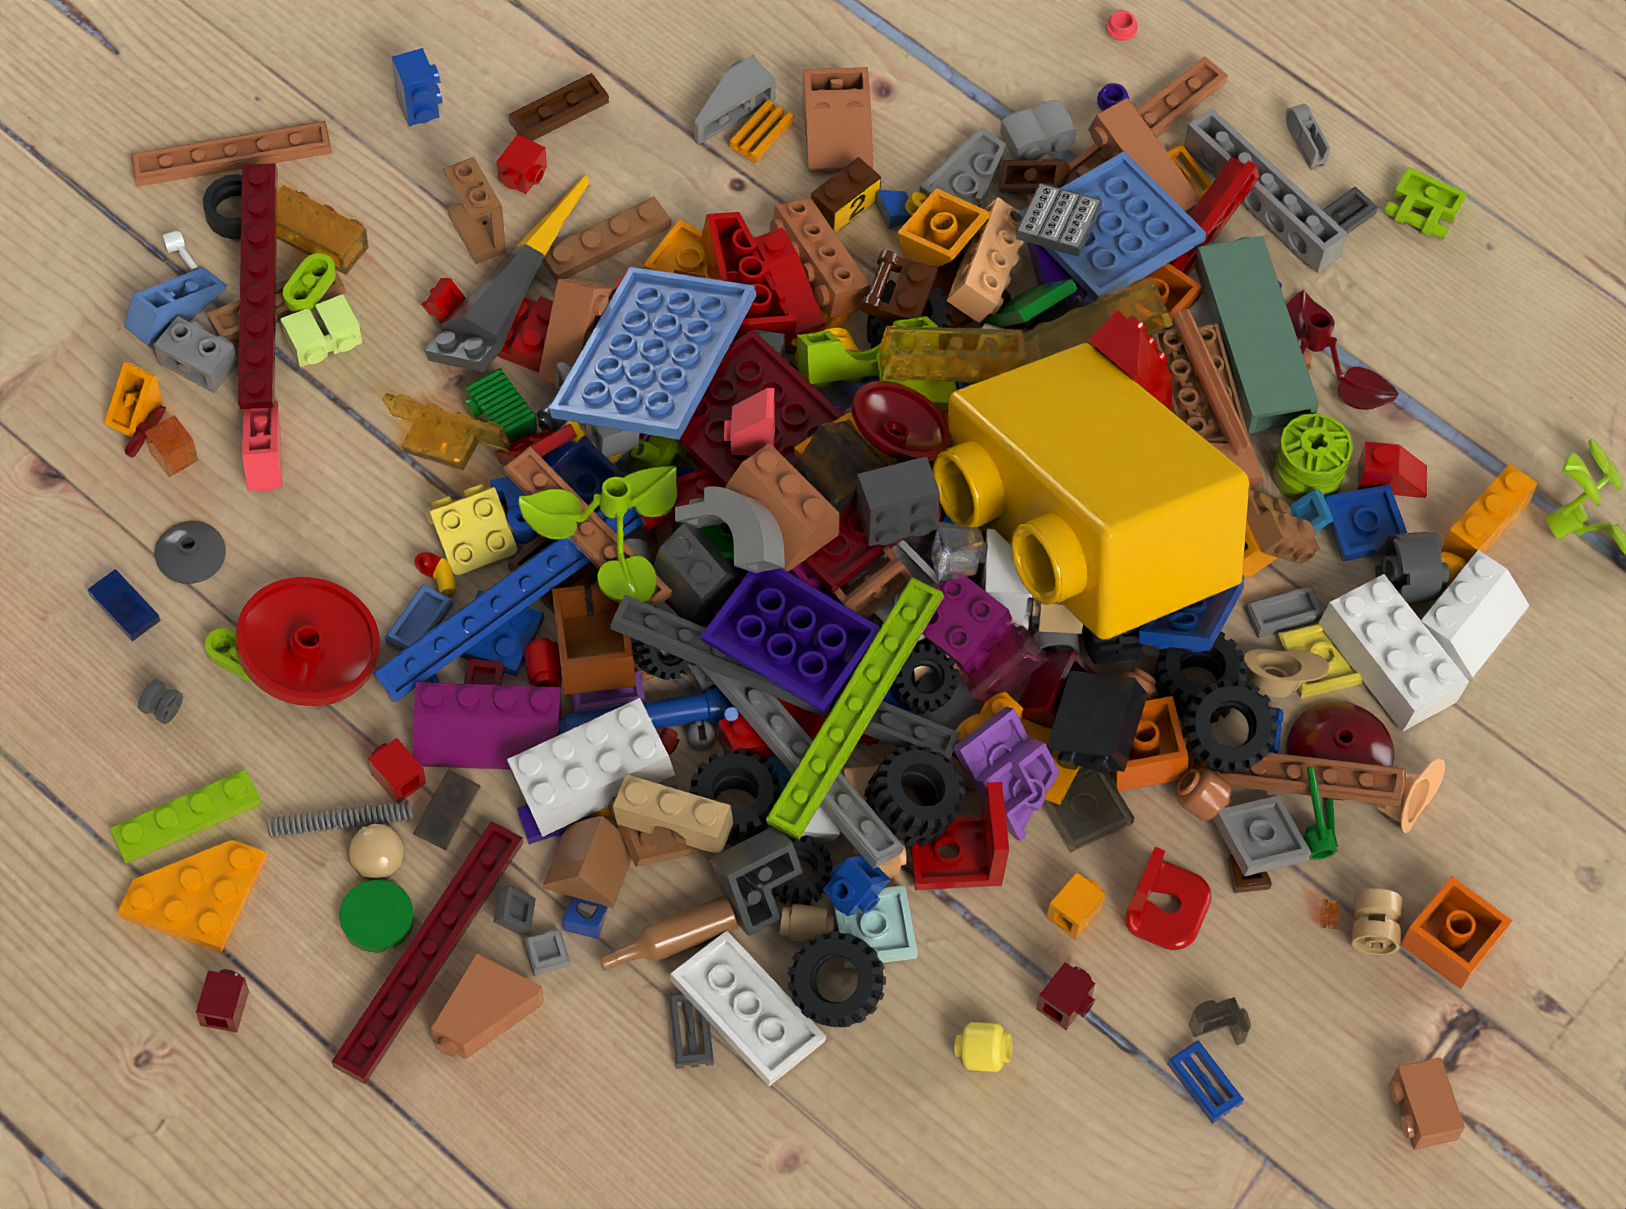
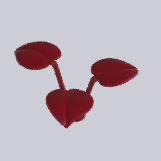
M1305 290L1298 293L1288 302L1286 306L1297 339L1301 340L1300 348L1302 354L1306 348L1313 352H1320L1326 347H1330L1336 377L1342 382L1338 386L1337 394L1345 404L1355 409L1369 410L1392 402L1398 397L1399 393L1395 387L1372 370L1363 367H1352L1347 370L1346 375L1342 373L1336 349L1337 339L1331 336L1335 326L1334 319Z

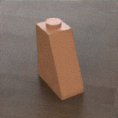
M476 954L431 1028L436 1048L448 1056L454 1057L457 1054L467 1059L538 1009L544 1001L542 986Z

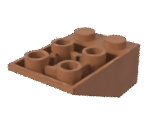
M868 67L803 69L802 97L808 171L842 170L857 157H860L873 169L871 96Z

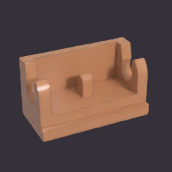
M889 545L883 548V551L887 554L884 560L846 590L842 591L839 588L834 592L844 606L864 618H868L906 587L910 578L913 577Z

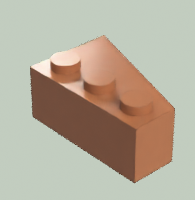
M558 279L538 374L539 380L555 384L557 363L564 362L568 366L573 367L618 287L590 279Z

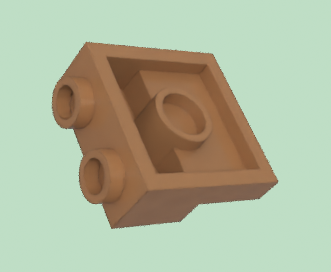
M1249 489L1246 520L1261 552L1297 564L1313 559L1316 552L1320 550V547L1315 539L1316 531L1312 524L1305 519L1292 516L1290 506L1283 499Z

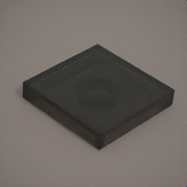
M1087 767L1079 768L1060 805L1048 800H1044L1042 804L1070 852L1133 824L1135 819L1109 774L1099 773Z

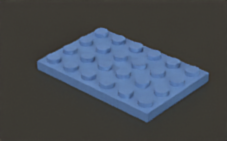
M629 267L549 407L552 418L680 440L756 297L755 286Z

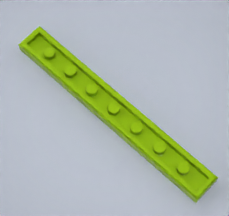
M913 577L910 578L766 818L767 824L800 840L943 600L944 595L942 591Z

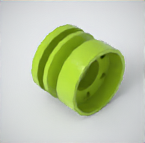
M1315 413L1303 414L1291 420L1284 428L1272 468L1274 484L1284 496L1295 502L1314 489L1321 491L1323 496L1334 495L1340 490L1353 450L1351 436L1343 424L1330 416Z

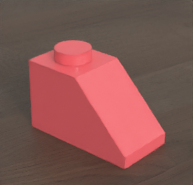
M766 388L732 406L731 420H725L724 441H731V455L752 456L768 443L774 447V388Z

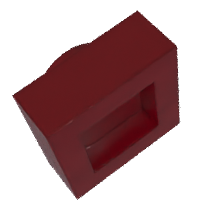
M469 658L463 684L502 685L505 671L504 663Z

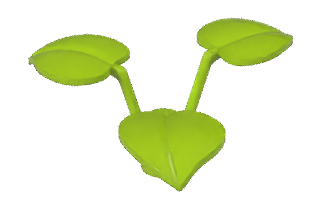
M1592 438L1588 441L1589 450L1603 471L1602 479L1595 484L1587 466L1579 455L1575 452L1570 454L1566 458L1561 472L1573 478L1584 489V492L1574 501L1546 515L1545 518L1551 531L1559 540L1574 531L1581 536L1586 532L1606 530L1613 536L1626 556V534L1618 524L1613 525L1611 522L1584 526L1583 523L1588 520V516L1581 506L1583 502L1590 497L1597 506L1600 505L1602 498L1598 490L1609 481H1611L1616 490L1621 489L1623 486L1616 466L1603 448Z
M654 467L631 473L624 478L611 477L603 483L601 495L595 494L592 503L582 514L580 500L573 493L562 489H549L529 496H520L519 507L525 521L538 534L550 539H565L572 537L576 533L577 522H584L599 505L605 516L616 519L617 557L619 560L608 561L600 567L597 575L599 588L610 599L621 602L624 595L647 603L652 598L656 588V572L652 564L642 556H632L625 560L623 518L628 509L635 507L639 514L646 517H658L669 513L673 509L677 498L676 467Z

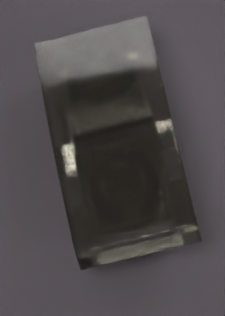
M448 769L413 834L447 851L481 785Z

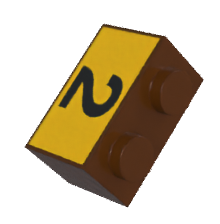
M857 157L811 192V199L835 234L876 203V192L880 191L881 176L860 157Z

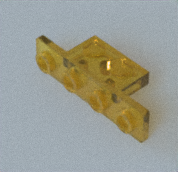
M385 393L382 399L392 416L413 422L401 445L405 453L464 471L478 443L505 451L511 445L504 433V429L493 421H486L484 423L474 420L463 412L455 414L445 411L433 403L425 405L415 402L412 398L403 394L395 396Z

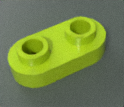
M322 253L309 255L283 288L284 303L290 311L296 313L306 308L312 310L336 278L335 263L330 256ZM318 273H323V274H324V275L319 276V277H318V276H315V275L318 274ZM300 297H304V298H305V299H303V300H297V299L300 298Z
M217 628L211 631L204 643L209 660L239 678L252 682L244 672L236 654V631L230 628ZM223 647L230 648L225 653L218 652Z

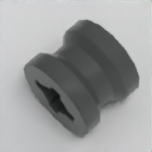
M155 679L142 692L138 701V709L145 714H154L157 721L167 724L179 711L183 702V694L175 689L168 690L165 683Z

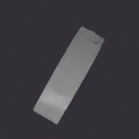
M704 487V498L692 499L689 505L675 507V521L682 524L701 528L727 523L734 540V566L754 573L785 568L784 542L780 527L769 509L758 500L727 488Z

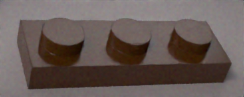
M590 73L510 113L509 122L519 135L533 141L609 103V94L595 76Z

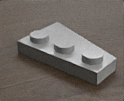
M981 127L920 185L919 192L929 197L938 188L980 207L1006 153L1007 144Z

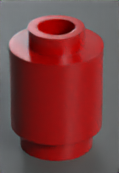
M548 638L532 640L523 650L529 684L535 687H561L562 673L558 644L550 641Z

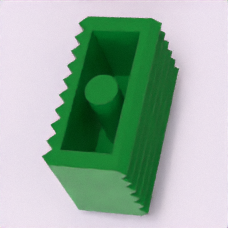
M501 368L465 386L466 399L463 401L465 409L471 418L478 417L483 423L481 425L482 431L490 443L496 441L499 447L502 448L524 435L537 432L535 413L532 412L527 402L524 401Z

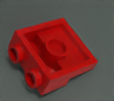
M540 296L538 301L535 302L524 297L503 348L497 357L539 373L553 301Z

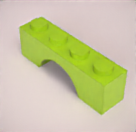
M927 316L894 321L886 339L875 348L864 352H853L844 349L841 341L830 331L797 335L798 372L814 387H826L831 382L839 380L858 382L866 376L876 375L879 377L876 355L879 350L901 346L939 347L938 326Z

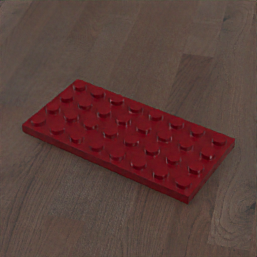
M752 329L729 346L680 440H675L725 488L741 463L750 457L731 455V441H724L725 420H731L732 406L766 388H774V448L839 512V535L801 562L833 594L885 554L883 548L887 545L878 544L869 547L856 512L857 490L837 502L794 454V447L842 417L843 414ZM905 538L898 539L894 543L889 544V547L892 549Z

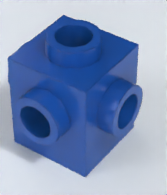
M859 855L847 858L846 861L839 863L830 872L829 877L831 880L823 891L831 899L832 905L846 916L860 912L866 914L879 903L880 898L878 895L891 879L879 867L873 869L864 857Z

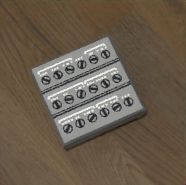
M1039 183L1016 230V239L1080 256L1102 209V200Z

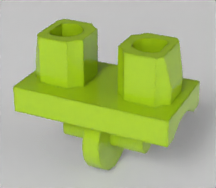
M651 435L648 442L639 440L638 447L633 448L630 454L638 461V467L648 469L672 466L677 455L686 459L688 452L680 448L681 445L675 439Z

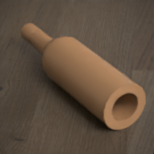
M723 895L646 926L631 944L599 957L604 971L634 959L645 958L659 961L717 938L726 930L728 932L736 930L738 928L737 921L729 901Z

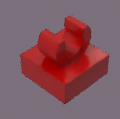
M440 278L437 285L429 291L431 294L428 299L422 302L421 305L429 315H435L442 324L466 298L451 278Z

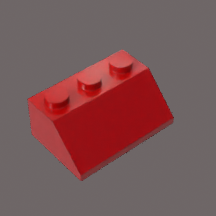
M1117 310L1088 341L1097 351L1171 411L1173 374L1165 365L1168 358L1156 347L1158 345L1156 341L1145 332L1147 330L1146 327L1135 316L1131 315L1127 318Z

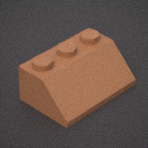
M770 443L743 461L725 486L727 489L758 500L773 514L783 537L785 568L781 569L786 572L792 570L839 535V512Z

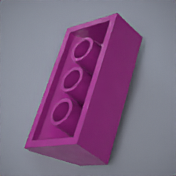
M416 682L413 710V756L422 767L511 770L507 759L560 735L559 721L562 714L561 687Z

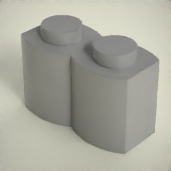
M1051 100L1036 106L1032 110L1013 113L1002 119L1000 134L1014 160H1038L1044 153L1066 151L1075 143L1077 132L1061 100Z

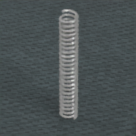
M407 800L405 806L403 801L400 802V810L397 802L394 803V810L392 803L388 804V810L385 803L382 805V810L380 804H377L376 810L372 804L371 814L369 806L366 805L365 814L362 806L359 807V814L356 807L353 808V814L350 807L347 809V814L343 808L342 819L339 809L336 810V819L334 811L331 809L330 819L327 810L324 812V819L321 811L318 812V819L316 812L312 813V819L311 814L308 812L307 824L305 814L303 813L301 814V824L298 814L295 815V824L292 815L289 816V824L286 815L283 817V824L280 816L277 818V824L275 817H272V829L268 817L266 818L270 837L274 838L276 835L279 838L281 834L284 837L286 834L291 836L292 833L297 835L298 831L302 835L304 830L307 834L310 830L312 833L316 830L320 833L322 829L325 832L327 829L332 831L333 827L338 830L339 826L343 830L345 826L349 829L351 825L353 828L357 825L361 828L362 824L366 827L368 822L372 825L374 821L376 824H380L381 821L384 825L386 821L389 824L391 821L396 823L397 818L399 822L403 821V817L406 822L409 820V817L412 821L414 818L410 802Z

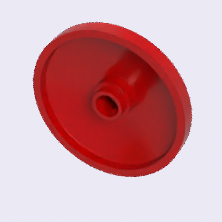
M293 577L282 579L263 587L247 601L238 619L235 632V649L244 672L255 685L267 694L295 705L322 706L342 701L365 685L376 666L380 650V636L376 621L370 610L352 592L327 580L312 577Z

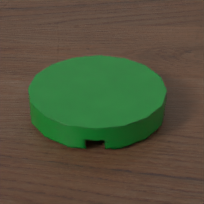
M378 879L363 882L351 889L343 899L339 912L341 928L348 941L362 951L374 953L383 952L387 948L396 947L403 943L410 934L414 922L412 902L405 890L393 882Z

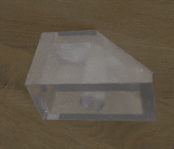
M938 522L931 553L937 580L947 581L976 574L978 564L985 562L988 543L984 542L981 529Z

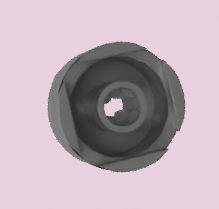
M1423 531L1382 536L1376 547L1375 555L1382 554L1381 565L1375 566L1376 578L1385 574L1407 603L1435 600L1440 593L1442 583H1447L1449 580V568L1445 562H1442L1438 534L1436 532Z

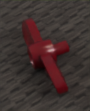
M158 406L147 423L141 422L137 426L136 435L125 447V455L131 458L135 457L146 439L154 438L157 440L160 437V433L155 432V426L164 415L166 407Z

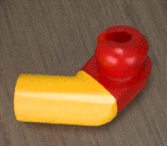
M421 552L415 557V567L423 575L437 581L440 593L452 596L457 592L453 571L446 559L427 552Z

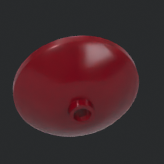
M873 381L860 387L852 400L851 412L860 433L876 449L892 458L906 462L927 456L928 461L936 459L939 452L946 450L950 443L951 434L948 430V422L942 412L928 398L910 387L890 381Z
M1339 701L1325 702L1307 709L1293 723L1287 739V755L1392 767L1394 762V745L1387 728L1370 711L1352 703ZM1339 737H1346L1350 740V742H1342L1339 739Z

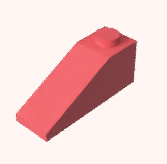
M275 401V408L244 409L242 458L247 491L258 490L267 492L274 488H282L283 470L278 401Z

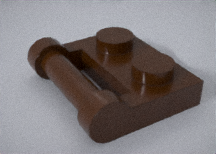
M882 250L877 259V264L879 265L868 295H865L862 299L860 309L866 314L893 322L922 317L937 277L938 267L899 257L891 250ZM893 271L900 273L888 304L880 299L890 272Z

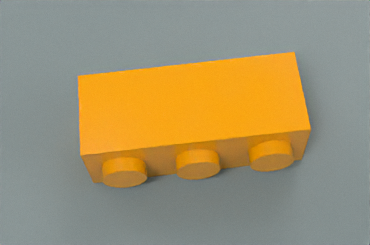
M1509 464L1451 527L1442 551L1460 556L1467 563L1478 550L1485 553L1529 505L1538 483Z

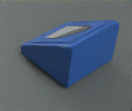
M572 897L562 920L563 931L599 939L608 907Z

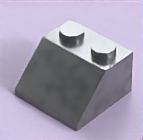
M684 523L659 548L653 566L656 575L672 590V596L667 600L684 619L700 625L743 580L702 530Z

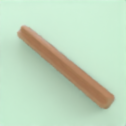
M1183 309L1175 312L1172 321L1232 453L1235 456L1248 453L1251 447L1249 438L1191 311Z

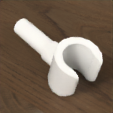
M173 231L163 234L167 253L179 251L180 256L191 271L199 269L185 247L181 232Z

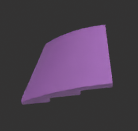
M1006 706L955 745L953 750L983 799L985 798L987 782H1002L1007 830L1016 840L1021 841L1027 833L1024 831V828L1034 810L1039 811L1045 800L1047 790L1052 787L1060 771L1046 744L1029 738L1014 708Z

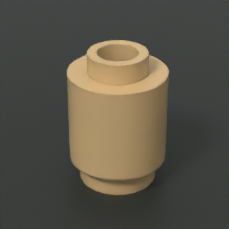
M793 904V907L783 906L780 936H788L790 941H811L815 939V935L821 933L828 934L830 931H833L834 916H828V908L801 904Z

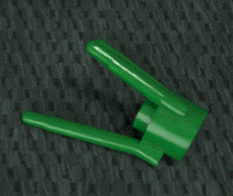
M1308 766V782L1316 824L1310 825L1305 829L1306 834L1303 838L1311 851L1309 859L1319 860L1328 858L1337 852L1336 847H1338L1335 835L1333 798H1326V825L1324 823L1314 768Z

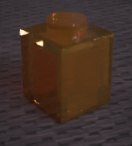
M175 415L145 432L151 455L168 477L175 475L198 461L193 438Z

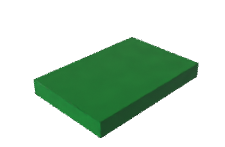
M1072 278L1031 287L1002 304L996 314H988L979 324L982 328L985 323L998 327L1024 323L1076 292L1077 287Z

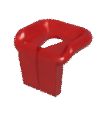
M1155 847L1147 860L1128 905L1125 924L1129 932L1135 937L1168 950H1181L1195 941L1211 903V890L1203 877L1163 860L1165 850ZM1156 892L1177 897L1181 904L1179 911L1175 913L1164 912L1148 900L1150 893Z

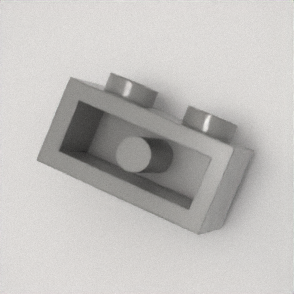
M179 316L175 318L154 344L158 364L212 393L217 391L238 365L234 346L227 338L223 336L216 337L205 331L199 323L195 321L188 322Z

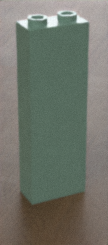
M1242 237L1235 241L1224 243L1211 242L1198 247L1194 266L1202 285V291L1213 324L1218 323L1248 434L1286 427L1291 420L1303 414L1317 413L1319 403L1264 237Z

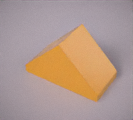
M128 361L123 362L104 424L133 438L136 435L137 426L141 422L147 423L156 408L163 402L156 375Z

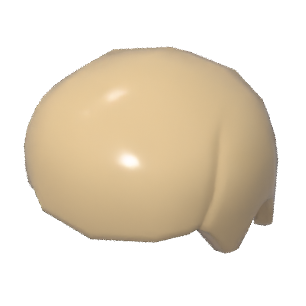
M375 823L362 827L352 838L349 846L351 864L363 877L375 880L389 877L400 868L404 861V842L399 833L388 825Z

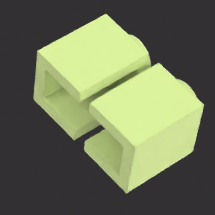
M343 294L315 305L316 311L321 318L318 320V324L309 308L281 318L284 338L300 368L321 362L324 358L328 357V353L331 351L334 354L341 351L346 352L362 343L359 323Z

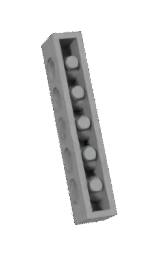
M1213 108L1188 124L1184 147L1215 178L1231 156L1243 164H1246L1249 160L1257 165L1260 178L1242 203L1312 269L1319 273L1341 257L1348 233Z

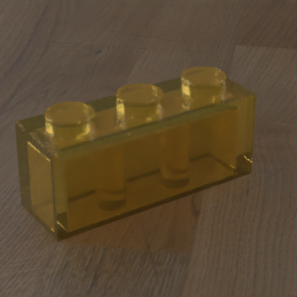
M283 185L277 192V239L307 255L322 253L330 256L335 263V269L347 275L369 248L366 228L355 219L349 220L338 214L329 205H321L311 200L300 190L294 191Z

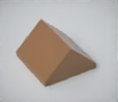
M603 816L567 825L543 883V889L614 908L632 860L620 831Z

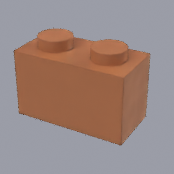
M1441 1057L1398 1066L1389 1082V1090L1393 1102L1399 1103L1403 1115L1401 1116L1402 1131L1407 1139H1411L1414 1150L1457 1141L1465 1126Z

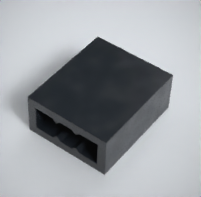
M1070 671L1047 744L1050 754L1059 766L1071 770L1077 769L1078 766L1087 767L1103 774H1108L1111 770L1125 772L1148 695L1136 678Z

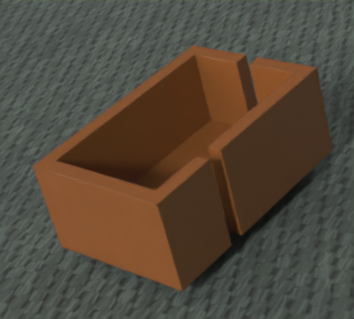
M598 584L591 585L594 615H587L584 586L552 589L564 695L636 687L631 638L610 629L612 620L621 602L606 596Z

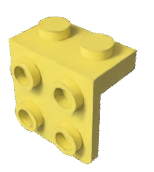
M483 484L463 490L465 497L454 501L451 500L450 496L443 497L431 502L432 509L424 512L428 524L435 527L445 557L450 563L454 575L467 573L512 556L517 552L514 537L508 527L507 519L495 487L484 489Z

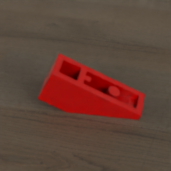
M780 228L754 238L761 259L763 261L766 260L771 269L770 275L775 285L781 288L786 297L785 303L788 309L793 311L798 319L794 338L797 335H803L825 327L824 318L798 253L784 229Z

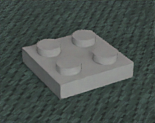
M1279 795L1224 808L1222 811L1217 812L1216 817L1213 819L1244 876L1308 861L1311 855L1308 845Z

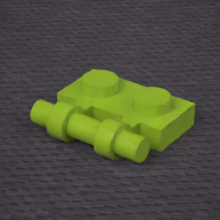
M1408 167L1393 195V198L1403 202L1400 206L1389 201L1384 213L1395 217V222L1402 225L1406 222L1421 229V233L1428 237L1434 235L1444 240L1449 228L1438 223L1439 220L1442 219L1453 224L1468 193ZM1413 207H1416L1430 215L1426 218L1411 210Z

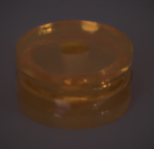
M1323 899L1320 913L1321 928H1326V925H1328L1329 929L1331 925L1332 929H1337L1340 913L1339 900H1334L1332 903L1331 899L1329 903L1328 899Z

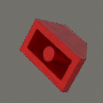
M1365 441L1358 461V490L1390 484L1394 495L1426 498V464L1399 444Z

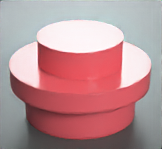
M1125 10L1113 13L1106 23V31L1109 36L1119 41L1132 39L1138 30V23L1134 15Z

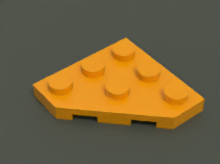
M229 840L135 878L117 911L118 915L125 920L222 953L267 859L266 851L235 840Z

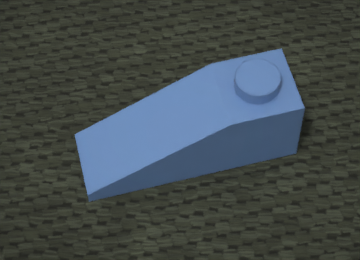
M201 267L133 294L124 327L146 345L156 343L177 316L189 322L226 290L227 285L207 269Z

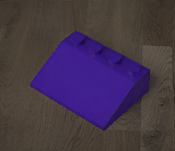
M780 568L758 573L749 571L701 635L700 640L824 713L843 692L881 627Z

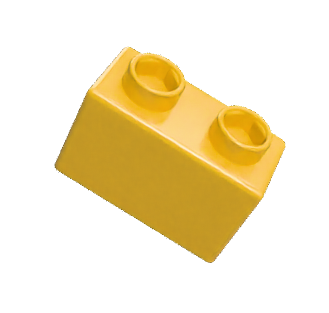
M1089 343L1076 345L959 389L950 395L948 400V430L951 434L948 449L939 452L932 469L940 491L939 502L946 515L961 529L973 530L979 527L985 534L987 529H994L1011 545L1013 561L1024 587L1040 603L1054 605L1060 602L1094 635L1102 640H1106L1230 589L1242 582L1249 491L1247 474Z

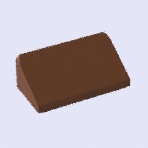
M1064 159L1003 160L999 192H1035L1039 183L1061 188L1067 181L1071 167Z

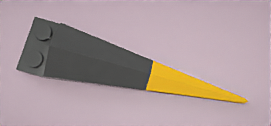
M587 174L573 186L441 324L443 330L425 350L428 361L478 372L486 370L501 352L523 299L555 237L589 185Z

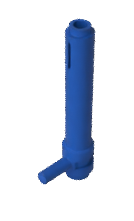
M718 687L707 688L705 693L642 702L655 729L692 724L694 721L700 722L703 720L710 721L711 724L719 723L724 718L728 721H734L739 715V711ZM621 706L564 714L565 718L559 721L560 735Z

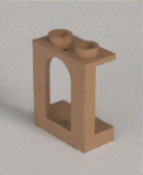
M471 157L443 168V172L461 203L448 207V216L474 262L478 264L505 253L502 205L475 158Z

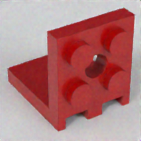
M987 782L982 814L958 815L934 842L930 840L924 846H919L916 842L911 847L914 890L1002 886L1009 854L1002 782ZM944 845H951L957 849L958 855L953 859H946L939 854L938 849Z

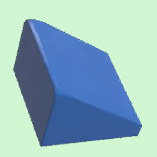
M881 190L876 192L875 205L889 229L905 224L911 217L905 208V203L909 199L905 191Z

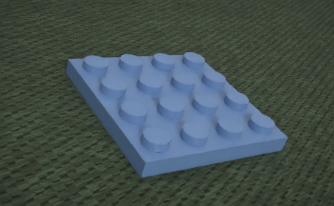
M1123 151L1061 187L1064 190L1102 200V209L1080 256L1047 247L1044 248L1097 303H1102L1206 240V232ZM1027 208L1018 212V222L1022 220Z

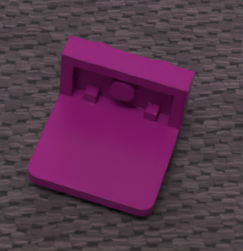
M951 569L935 587V589L943 592L944 598L922 635L951 656L954 662H956V666L966 674H969L973 668L977 670L984 664L989 656L987 650L995 640L1000 642L1009 633L1012 627L1010 623L1012 616L1007 607L961 572Z

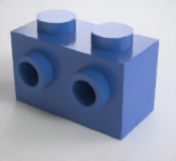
M421 48L393 56L392 64L396 95L408 126L427 123L433 119L440 118L438 104L443 103L442 95L437 85L441 83L436 65L429 64L424 49Z

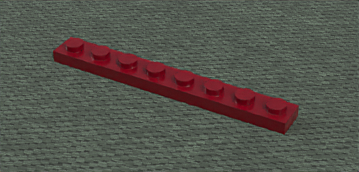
M276 163L242 165L238 405L240 409L275 408L278 187Z
M492 821L489 823L331 1061L334 1068L366 1084L523 845V837Z

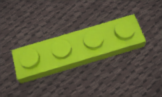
M244 769L109 829L125 864L257 807L261 805V800L247 770Z

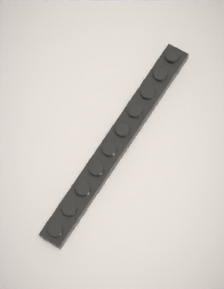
M624 595L610 626L612 630L825 718L828 717L838 700L837 698L822 713L700 640L701 635L707 628L630 596ZM884 701L881 702L863 732L895 747H903L905 750L909 745H917L919 750L924 746L932 748L931 753L937 754L940 752L945 755L943 760L947 763L950 761L953 747L956 745L960 734Z

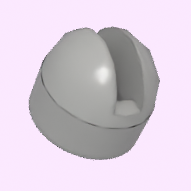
M703 720L700 722L694 721L687 730V742L692 749L707 751L715 744L716 732L711 723ZM698 729H704L706 740H699Z

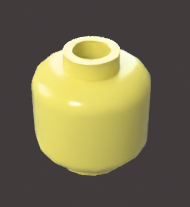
M971 1022L965 1026L962 1035L956 1036L955 1056L962 1058L963 1065L968 1071L998 1072L1003 1068L1004 1063H1009L1011 1060V1034L1005 1033L1004 1028L998 1023Z

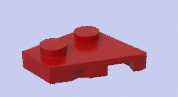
M568 424L555 432L552 429H548L539 433L524 435L494 451L500 464L507 465L530 446L541 457L576 438L577 435L572 424Z

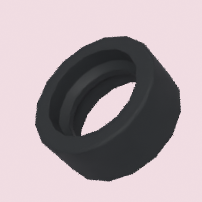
M240 174L225 175L215 180L206 189L203 196L206 221L212 231L221 237L233 240L241 239V217H224L217 213L216 208L223 200L229 197L242 196V175Z

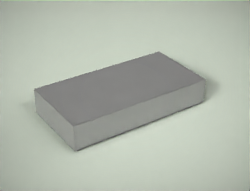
M1312 585L1249 602L1245 608L1258 638L1318 622L1324 614Z

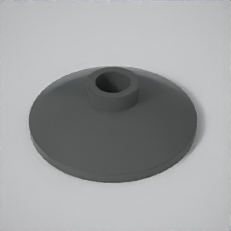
M198 521L182 522L170 527L159 538L155 548V559L159 570L170 580L183 584L199 583L212 577L221 568L226 555V547L221 534L214 527ZM194 544L190 549L183 548L186 545Z

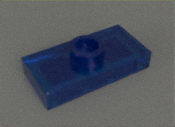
M116 569L87 589L89 596L132 642L161 621L159 614Z

